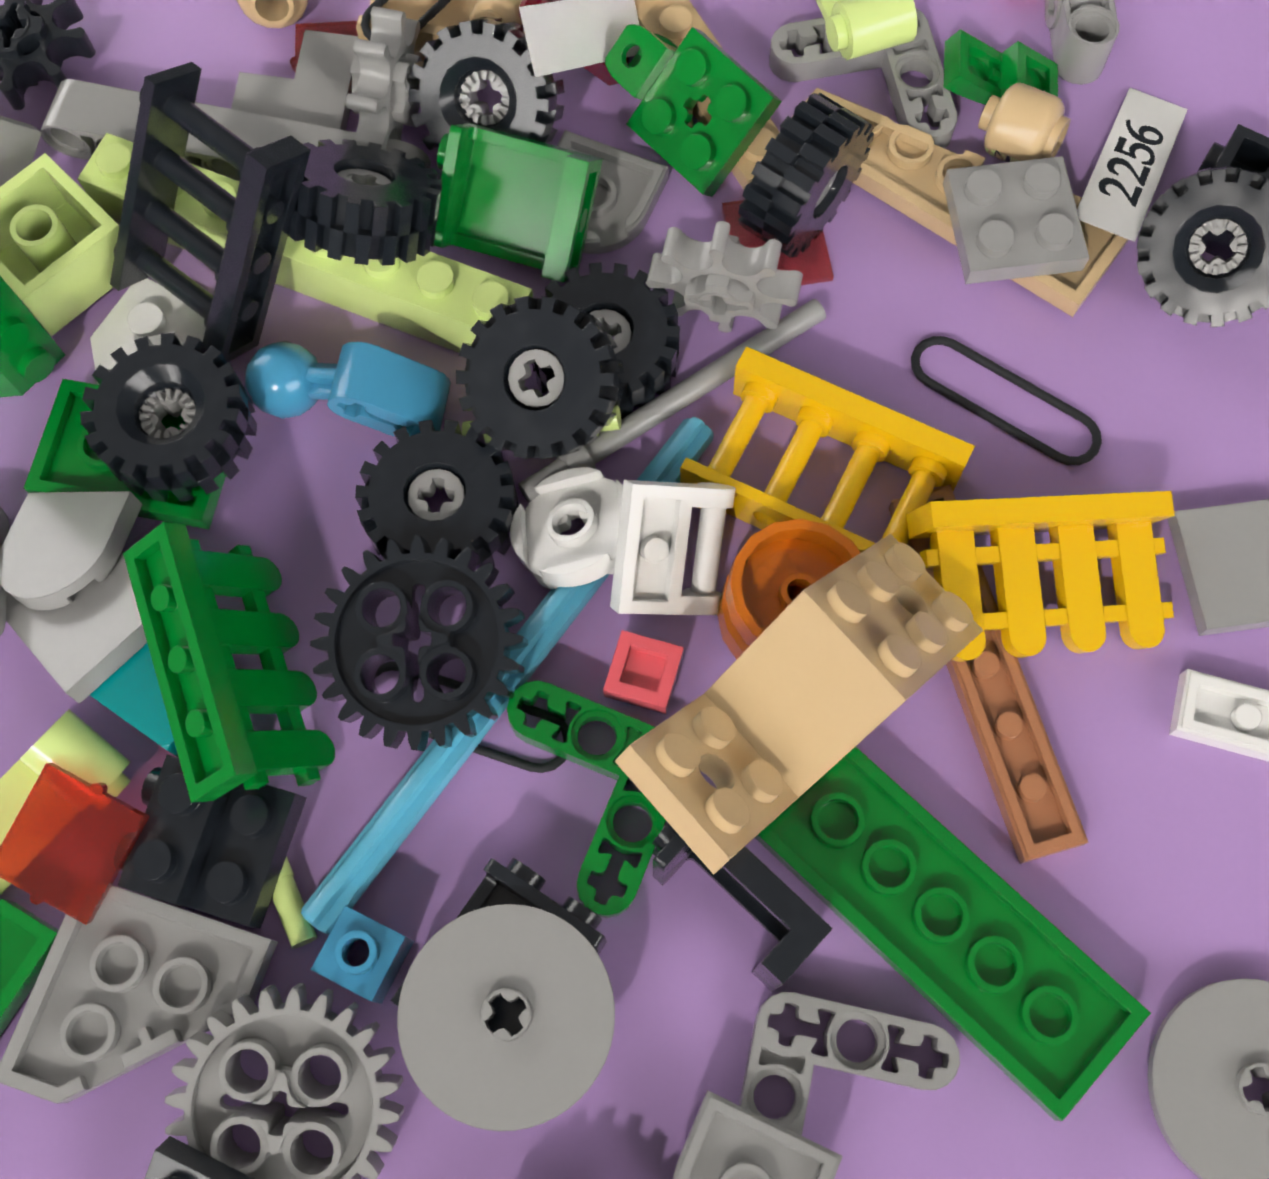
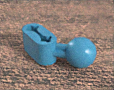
M288 341L268 344L255 353L246 368L245 387L253 403L261 411L282 419L300 416L310 410L318 399L328 400L327 406L335 414L395 437L393 432L404 426L409 436L421 433L418 421L431 419L435 431H440L451 381L444 373L370 343L348 342L344 344L340 352L338 364L318 363L316 357L306 348Z

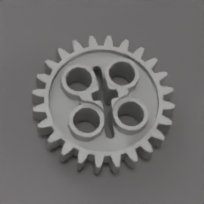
M298 983L290 990L286 1003H283L275 984L269 985L260 992L259 1009L254 1001L245 993L232 1001L234 1018L220 1009L206 1019L212 1035L197 1032L187 1040L185 1044L197 1059L184 1058L173 1066L171 1072L182 1081L188 1083V1085L174 1089L165 1096L164 1102L172 1107L183 1109L184 1114L165 1128V1133L172 1136H186L187 1145L254 1179H361L360 1175L370 1179H377L385 1164L374 1151L391 1152L398 1138L394 1132L382 1124L399 1121L404 1112L403 1105L386 1100L385 1096L399 1089L403 1082V1076L382 1074L381 1068L391 1059L395 1050L393 1047L373 1050L370 1046V1040L380 1027L377 1021L366 1025L360 1030L352 1025L359 1007L356 1002L347 1006L338 1015L331 1011L333 990L327 989L318 997L314 1004H307L305 984ZM251 1049L257 1051L265 1058L268 1064L267 1079H252L244 1073L240 1063L242 1050ZM324 1055L333 1059L340 1069V1083L328 1086L318 1082L310 1070L311 1057ZM281 1091L287 1093L286 1099L289 1106L299 1108L292 1117L285 1116L284 1104L272 1101ZM225 1094H228L233 1099L252 1103H245L240 1107L229 1106L224 1103L223 1097ZM333 1102L344 1103L348 1106L349 1112L342 1115L337 1110L321 1106H328ZM243 1124L250 1126L256 1131L260 1139V1152L250 1153L238 1147L233 1139V1126ZM307 1130L323 1132L333 1144L334 1155L327 1158L313 1156L303 1144V1132Z

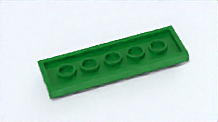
M856 746L755 837L1055 1121H1063L1151 1014L1150 1011Z

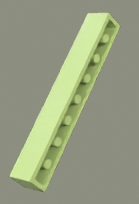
M106 133L77 179L86 193L120 225L134 142ZM192 164L236 198L240 181ZM178 186L174 210L224 248L228 234L226 229L227 223ZM289 236L287 237L275 284L458 353H460L463 343H473L476 335L470 330L478 320L488 321L493 317L489 310L501 303L512 305L515 303L514 298L525 296L534 298L533 291L529 287L431 251L424 257L417 254L416 260L408 263L395 258L394 265L382 266L378 260L369 259L368 265L354 264L355 258L343 256L341 261L328 258L327 250L321 249L313 252L304 247L305 240L294 241ZM168 237L167 243L184 249L178 243H176L174 240Z

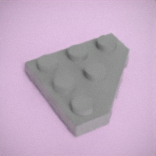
M83 875L0 1062V1083L56 1104L69 1103L186 1043L197 1032L206 1033L210 1031L206 1019L221 1009L234 1018L232 1001L246 993L255 1002L278 942Z

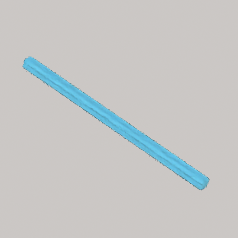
M697 417L684 419L637 480L680 483V467L684 459L687 457L697 462L713 441L714 433L712 429ZM606 574L602 578L585 585L558 587L549 591L517 632L518 635L528 640V646L510 651L509 658L525 668L524 673H505L502 682L509 686L513 692L529 680L610 574ZM494 694L490 699L498 714V718L495 721L479 713L472 717L477 735L473 738L464 735L455 726L452 728V747H439L435 739L431 742L302 907L301 914L308 923L325 934L329 935L344 907L347 906L351 909L354 907L505 711L509 698Z

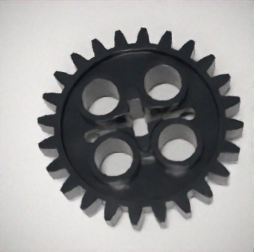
M420 535L414 536L410 553L407 554L398 542L390 539L387 542V559L382 561L369 550L363 551V559L367 570L359 574L353 569L344 566L341 571L350 585L347 590L342 592L337 589L327 588L324 592L337 606L334 613H315L314 619L330 628L328 636L311 640L310 646L327 652L329 659L315 666L313 673L322 677H334L335 682L323 692L322 696L325 700L332 702L347 700L338 715L341 721L352 723L364 716L359 729L360 736L373 739L384 727L383 742L386 747L397 749L402 743L406 732L411 750L425 751L429 733H432L439 747H452L453 727L456 726L464 735L473 738L477 735L476 726L472 718L474 715L479 713L494 721L498 718V714L490 702L493 695L496 694L511 699L514 697L515 693L502 680L505 673H524L525 668L513 659H510L509 656L511 650L528 646V640L521 635L510 633L509 627L525 619V616L517 608L503 609L502 606L512 598L515 591L507 583L490 588L496 580L499 570L489 562L474 571L477 565L478 554L473 549L465 548L454 560V544L447 538H441L433 554L430 551L428 542ZM424 586L425 593L422 596L419 613V607L415 601V591L417 587ZM453 595H464L467 606L461 620L453 625H442L439 611L444 600ZM397 596L401 606L398 617L390 625L379 627L375 616L377 607L387 597ZM422 631L431 636L430 646L420 647L417 655L408 650L409 641L418 640ZM461 659L465 665V679L458 689L453 692L444 693L439 686V671L448 661ZM395 660L399 668L398 682L393 689L387 693L380 694L375 687V673L386 661ZM420 674L421 684L424 687V697L420 702H416L414 700V692L417 689Z

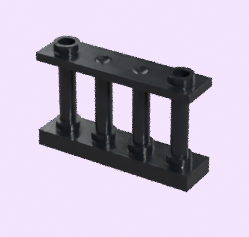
M189 62L144 77V83L139 95L140 107L118 238L114 247V262L110 285L120 291L151 277L204 318L206 329L202 343L206 349L211 345L222 353L225 360L229 362L259 345L293 213L296 208L299 188L303 182L311 150L292 135L262 147L252 148L195 105L202 69L193 62ZM189 133L239 170L240 183L236 198L184 159ZM178 186L227 223L226 229L228 234L224 248L174 210ZM168 237L215 272V280L217 282L214 295L164 258Z

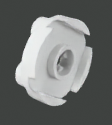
M590 467L566 469L542 480L534 487L536 493L540 495L530 501L526 509L520 503L511 523V543L523 565L543 587L548 589L581 586L596 581L606 574H614L623 484L617 479L615 482L614 480L604 478L600 470ZM581 518L585 526L579 532L572 535H561L562 532L571 528V520Z

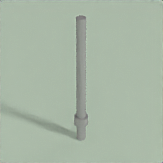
M816 299L810 300L780 319L776 329H764L622 418L621 430L600 432L601 436L592 444L582 446L577 452L556 457L557 460L518 483L521 493L527 502L530 503V501L540 495L536 493L534 487L545 478L571 468L590 467L596 469V463L735 376V366L746 346L769 355L825 320L826 313L823 306Z

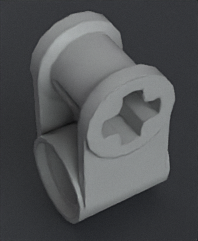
M1045 0V22L1050 31L1054 62L1058 64V75L1063 80L1072 84L1083 85L1095 81L1101 75L1119 33L1120 24L1117 19L1114 0Z

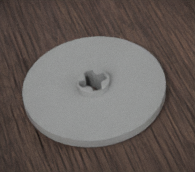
M516 904L494 905L468 912L446 924L435 933L417 954L408 970L402 986L397 1012V1029L402 1056L409 1073L422 1093L437 1108L455 1120L472 1127L492 1131H516L531 1128L559 1116L573 1106L589 1090L603 1068L611 1048L615 1025V1002L610 979L601 958L590 942L575 927L560 917L539 908ZM501 995L510 1003L521 998L526 1005V1009L519 1015V1021L523 1028L513 1036L505 1028L493 1032L488 1025V1021L496 1014L491 1003Z
M1232 979L1199 988L1179 1001L1162 1021L1152 1043L1147 1076L1150 1103L1155 1119L1172 1151L1199 1179H1269V1091L1262 1094L1263 1105L1260 1101L1247 1100L1243 1092V1087L1252 1083L1251 1073L1254 1077L1267 1078L1269 1081V981Z

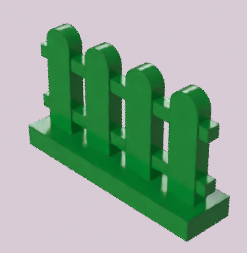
M162 522L125 551L123 556L191 803L214 801L242 783L245 790L259 789L269 783L268 776L295 775L298 786L314 784L321 779L319 771L333 763L335 747L331 739L320 730H306L301 711L315 703L317 689L307 674L287 669L283 654L297 645L299 642V631L295 623L288 616L282 613L270 612L266 597L281 587L282 577L279 569L269 559L253 556L251 547L238 544L228 553L201 550L199 540L189 538L186 524ZM215 595L241 597L245 611L218 609ZM232 654L259 655L263 670L236 669ZM249 714H277L281 730L254 731Z

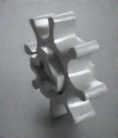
M373 6L371 10L372 29L370 41L358 38L354 41L353 51L355 55L350 69L352 93H349L346 97V107L359 114L358 128L353 140H356L357 145L368 146L369 142L381 144V149L386 151L388 139L401 141L403 125L414 127L411 115L419 111L420 102H408L409 89L419 86V79L410 76L413 63L422 61L419 55H414L416 39L420 32V21L406 18L405 12Z
M725 221L716 222L713 238L710 242H701L689 238L677 227L668 229L662 253L653 254L646 285L650 288L674 290L672 304H675L678 316H683L690 310H701L709 316L710 321L719 322L718 330L725 333L732 331L735 316L752 317L759 320L766 328L776 329L782 305L791 307L797 305L803 274L797 270L777 269L782 247L780 241L771 239L760 247H745L739 242V237L729 235L731 225Z

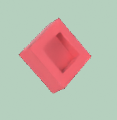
M622 630L603 688L604 697L666 714L682 661L684 647Z

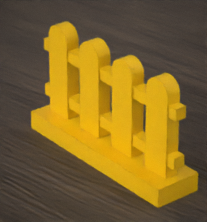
M1172 491L931 501L906 514L909 539L930 538L931 550L920 552L925 568H933L934 579L945 591L954 593L968 605L972 612L973 620L984 630L952 659L953 661L963 662L979 657L986 645L985 631L991 630L1001 631L1002 644L1005 650L1010 655L1018 658L1033 656L1041 652L1046 644L1045 627L1060 626L1064 645L1070 651L1078 654L1098 650L1106 639L1105 623L1119 622L1120 636L1128 647L1136 650L1157 646L1164 637V619L1174 618L1172 602H1161L1156 556L1166 553L1164 537L1153 538L1152 523L1175 516ZM1107 529L1108 540L1095 541L1094 530ZM1049 532L1050 543L1036 544L1035 533ZM990 535L991 546L975 547L974 536ZM1111 558L1116 605L1103 606L1097 559ZM1052 561L1058 609L1043 610L1038 562ZM977 565H993L998 612L983 613Z

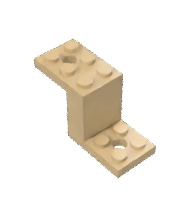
M889 534L805 588L703 695L631 743L615 760V763L714 875L984 630L973 620V615L968 605L954 593L945 591L925 570V564L920 555L913 548L898 542ZM701 772L710 777L717 789L704 779Z

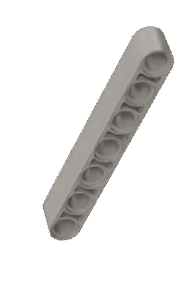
M63 80L58 87L41 127V137L55 150L84 160L91 158L106 133L134 142L140 107V92L80 80ZM195 102L197 107L252 148L265 146L290 135L302 144L309 142L318 147L319 140L327 139L332 140L335 144H342L343 139L353 140L356 133ZM189 133L184 156L186 161L240 181L237 168ZM388 139L386 151L390 152L394 148L406 152L405 158L412 159L417 157L426 162L425 168L431 167L428 155L420 148L404 141Z

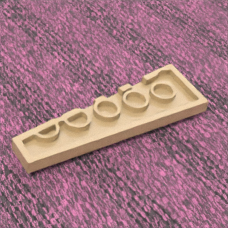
M816 88L813 93L819 94L820 92L868 121L874 127L872 130L874 138L868 146L870 148L869 155L861 164L860 168H862L858 179L853 181V183L957 246L943 187L947 169L981 166L984 164L985 157L969 150H965L963 154L949 151L935 145L932 135L908 125L895 123L887 116ZM1073 194L1076 208H1078L1082 197ZM1082 221L1080 223L1089 254V260L1083 271L1011 279L1071 317L1076 314L1129 241L1126 238Z

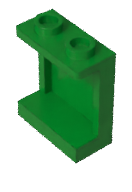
M471 123L451 125L449 134L446 133L442 137L437 153L438 169L442 170L441 179L443 186L434 246L439 248H445L450 245L531 266L542 270L541 277L564 283V272L576 267L579 273L603 158Z

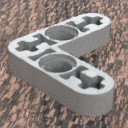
M917 8L918 26L914 41L850 60L843 58L840 51L834 52L831 49L826 35V22L824 18L789 23L781 26L774 32L770 45L769 66L773 74L778 78L788 82H801L882 68L898 124L908 125L932 135L934 144L942 148H946L951 141L957 123V111L951 92L943 88L944 70L928 20ZM816 43H822V44H823V46H822V54L820 53V44H816ZM787 49H795L796 53L801 56L794 57L792 51ZM908 71H917L927 76L930 83L923 87H912L903 82L901 75ZM928 105L926 114L929 124L932 127H939L938 130H931L927 123H920L924 106Z
M781 992L768 998L759 1007L756 1015L739 1106L802 1136L814 1065L914 1089L937 1090L947 1086L956 1076L960 1065L959 1049L954 1038L945 1029L934 1024L795 992ZM785 1004L796 1007L795 1018L797 1020L818 1025L820 1024L818 1010L831 1013V1017L823 1032L824 1056L815 1055L811 1052L817 1038L796 1035L792 1036L789 1046L779 1044V1032L774 1028L768 1027L769 1016L782 1014ZM846 1021H862L871 1028L874 1034V1050L862 1062L847 1060L837 1047L836 1036L838 1030ZM888 1026L899 1029V1033L894 1040L895 1044L908 1047L921 1046L924 1036L931 1038L932 1051L942 1054L941 1067L929 1068L926 1073V1079L918 1076L919 1067L916 1062L899 1057H891L893 1072L882 1070L881 1066L890 1048ZM769 1075H778L785 1078L794 1092V1103L791 1110L785 1116L778 1119H769L763 1116L757 1110L754 1102V1091L757 1084Z

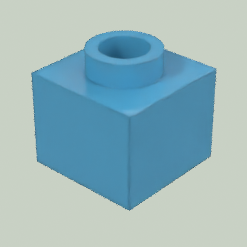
M345 906L310 970L371 1002L382 1004L415 941ZM365 940L369 946V957L362 965L353 967L349 963L347 955L355 941Z

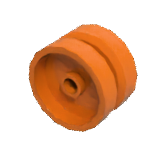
M805 519L774 522L750 536L735 557L730 573L722 587L717 614L722 639L736 660L805 588L861 553L851 539L829 525Z

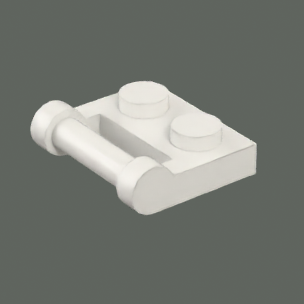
M624 480L610 607L618 614L717 615L722 594L716 591L726 509L733 508L736 488L730 485L710 482L692 484ZM692 507H700L691 588L682 590Z

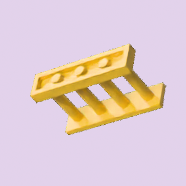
M746 346L735 366L733 394L739 396L743 402L708 467L686 457L680 467V483L697 484L710 482L733 486L736 488L733 508L726 509L727 514L761 530L774 522L805 519L826 524L851 539L859 551L863 552L875 543L844 529L877 462H888L908 471L911 476L881 538L883 539L891 534L898 542L907 545L909 537L906 514L927 504L934 487L951 485L954 491L975 446ZM775 412L795 421L798 428L765 491L762 492L731 478V475L764 413ZM829 436L851 446L854 453L822 517L819 518L788 504L787 501L820 437Z

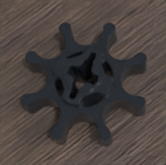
M5 0L4 5H0V81H2L0 83V90L14 110H22L25 107L24 94L26 89L30 86H37L39 81L52 82L58 89L61 81L67 79L61 70L64 60L73 56L92 58L95 55L96 51L83 28L78 27L66 30L69 26L83 19V14L75 0H55L46 5H42L43 0Z

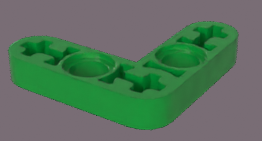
M542 681L526 682L515 689V695L512 699L509 698L507 706L508 719L514 734L525 743L617 780L580 868L576 887L581 904L599 917L610 918L618 916L626 911L635 899L655 849L652 843L662 831L666 820L643 793L624 790L627 782L631 780L615 763V760L631 743L655 728V726L553 684ZM538 698L546 699L548 701V713L566 721V711L568 708L579 711L569 724L567 742L562 743L555 740L560 734V726L547 720H540L536 728L526 726V713L520 710L523 704L534 706ZM602 721L612 727L615 732L616 742L610 751L601 755H593L582 749L578 742V734L587 723ZM625 806H639L651 818V831L641 841H625L614 830V816ZM603 842H607L621 854L641 857L636 868L624 860L617 883L626 888V893L623 898L611 896L606 905L594 900L596 888L588 884V879L592 874L595 876H603L612 858V854L599 853Z

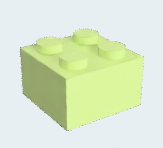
M44 153L0 187V276L42 327L53 336L113 288L110 285L119 225Z

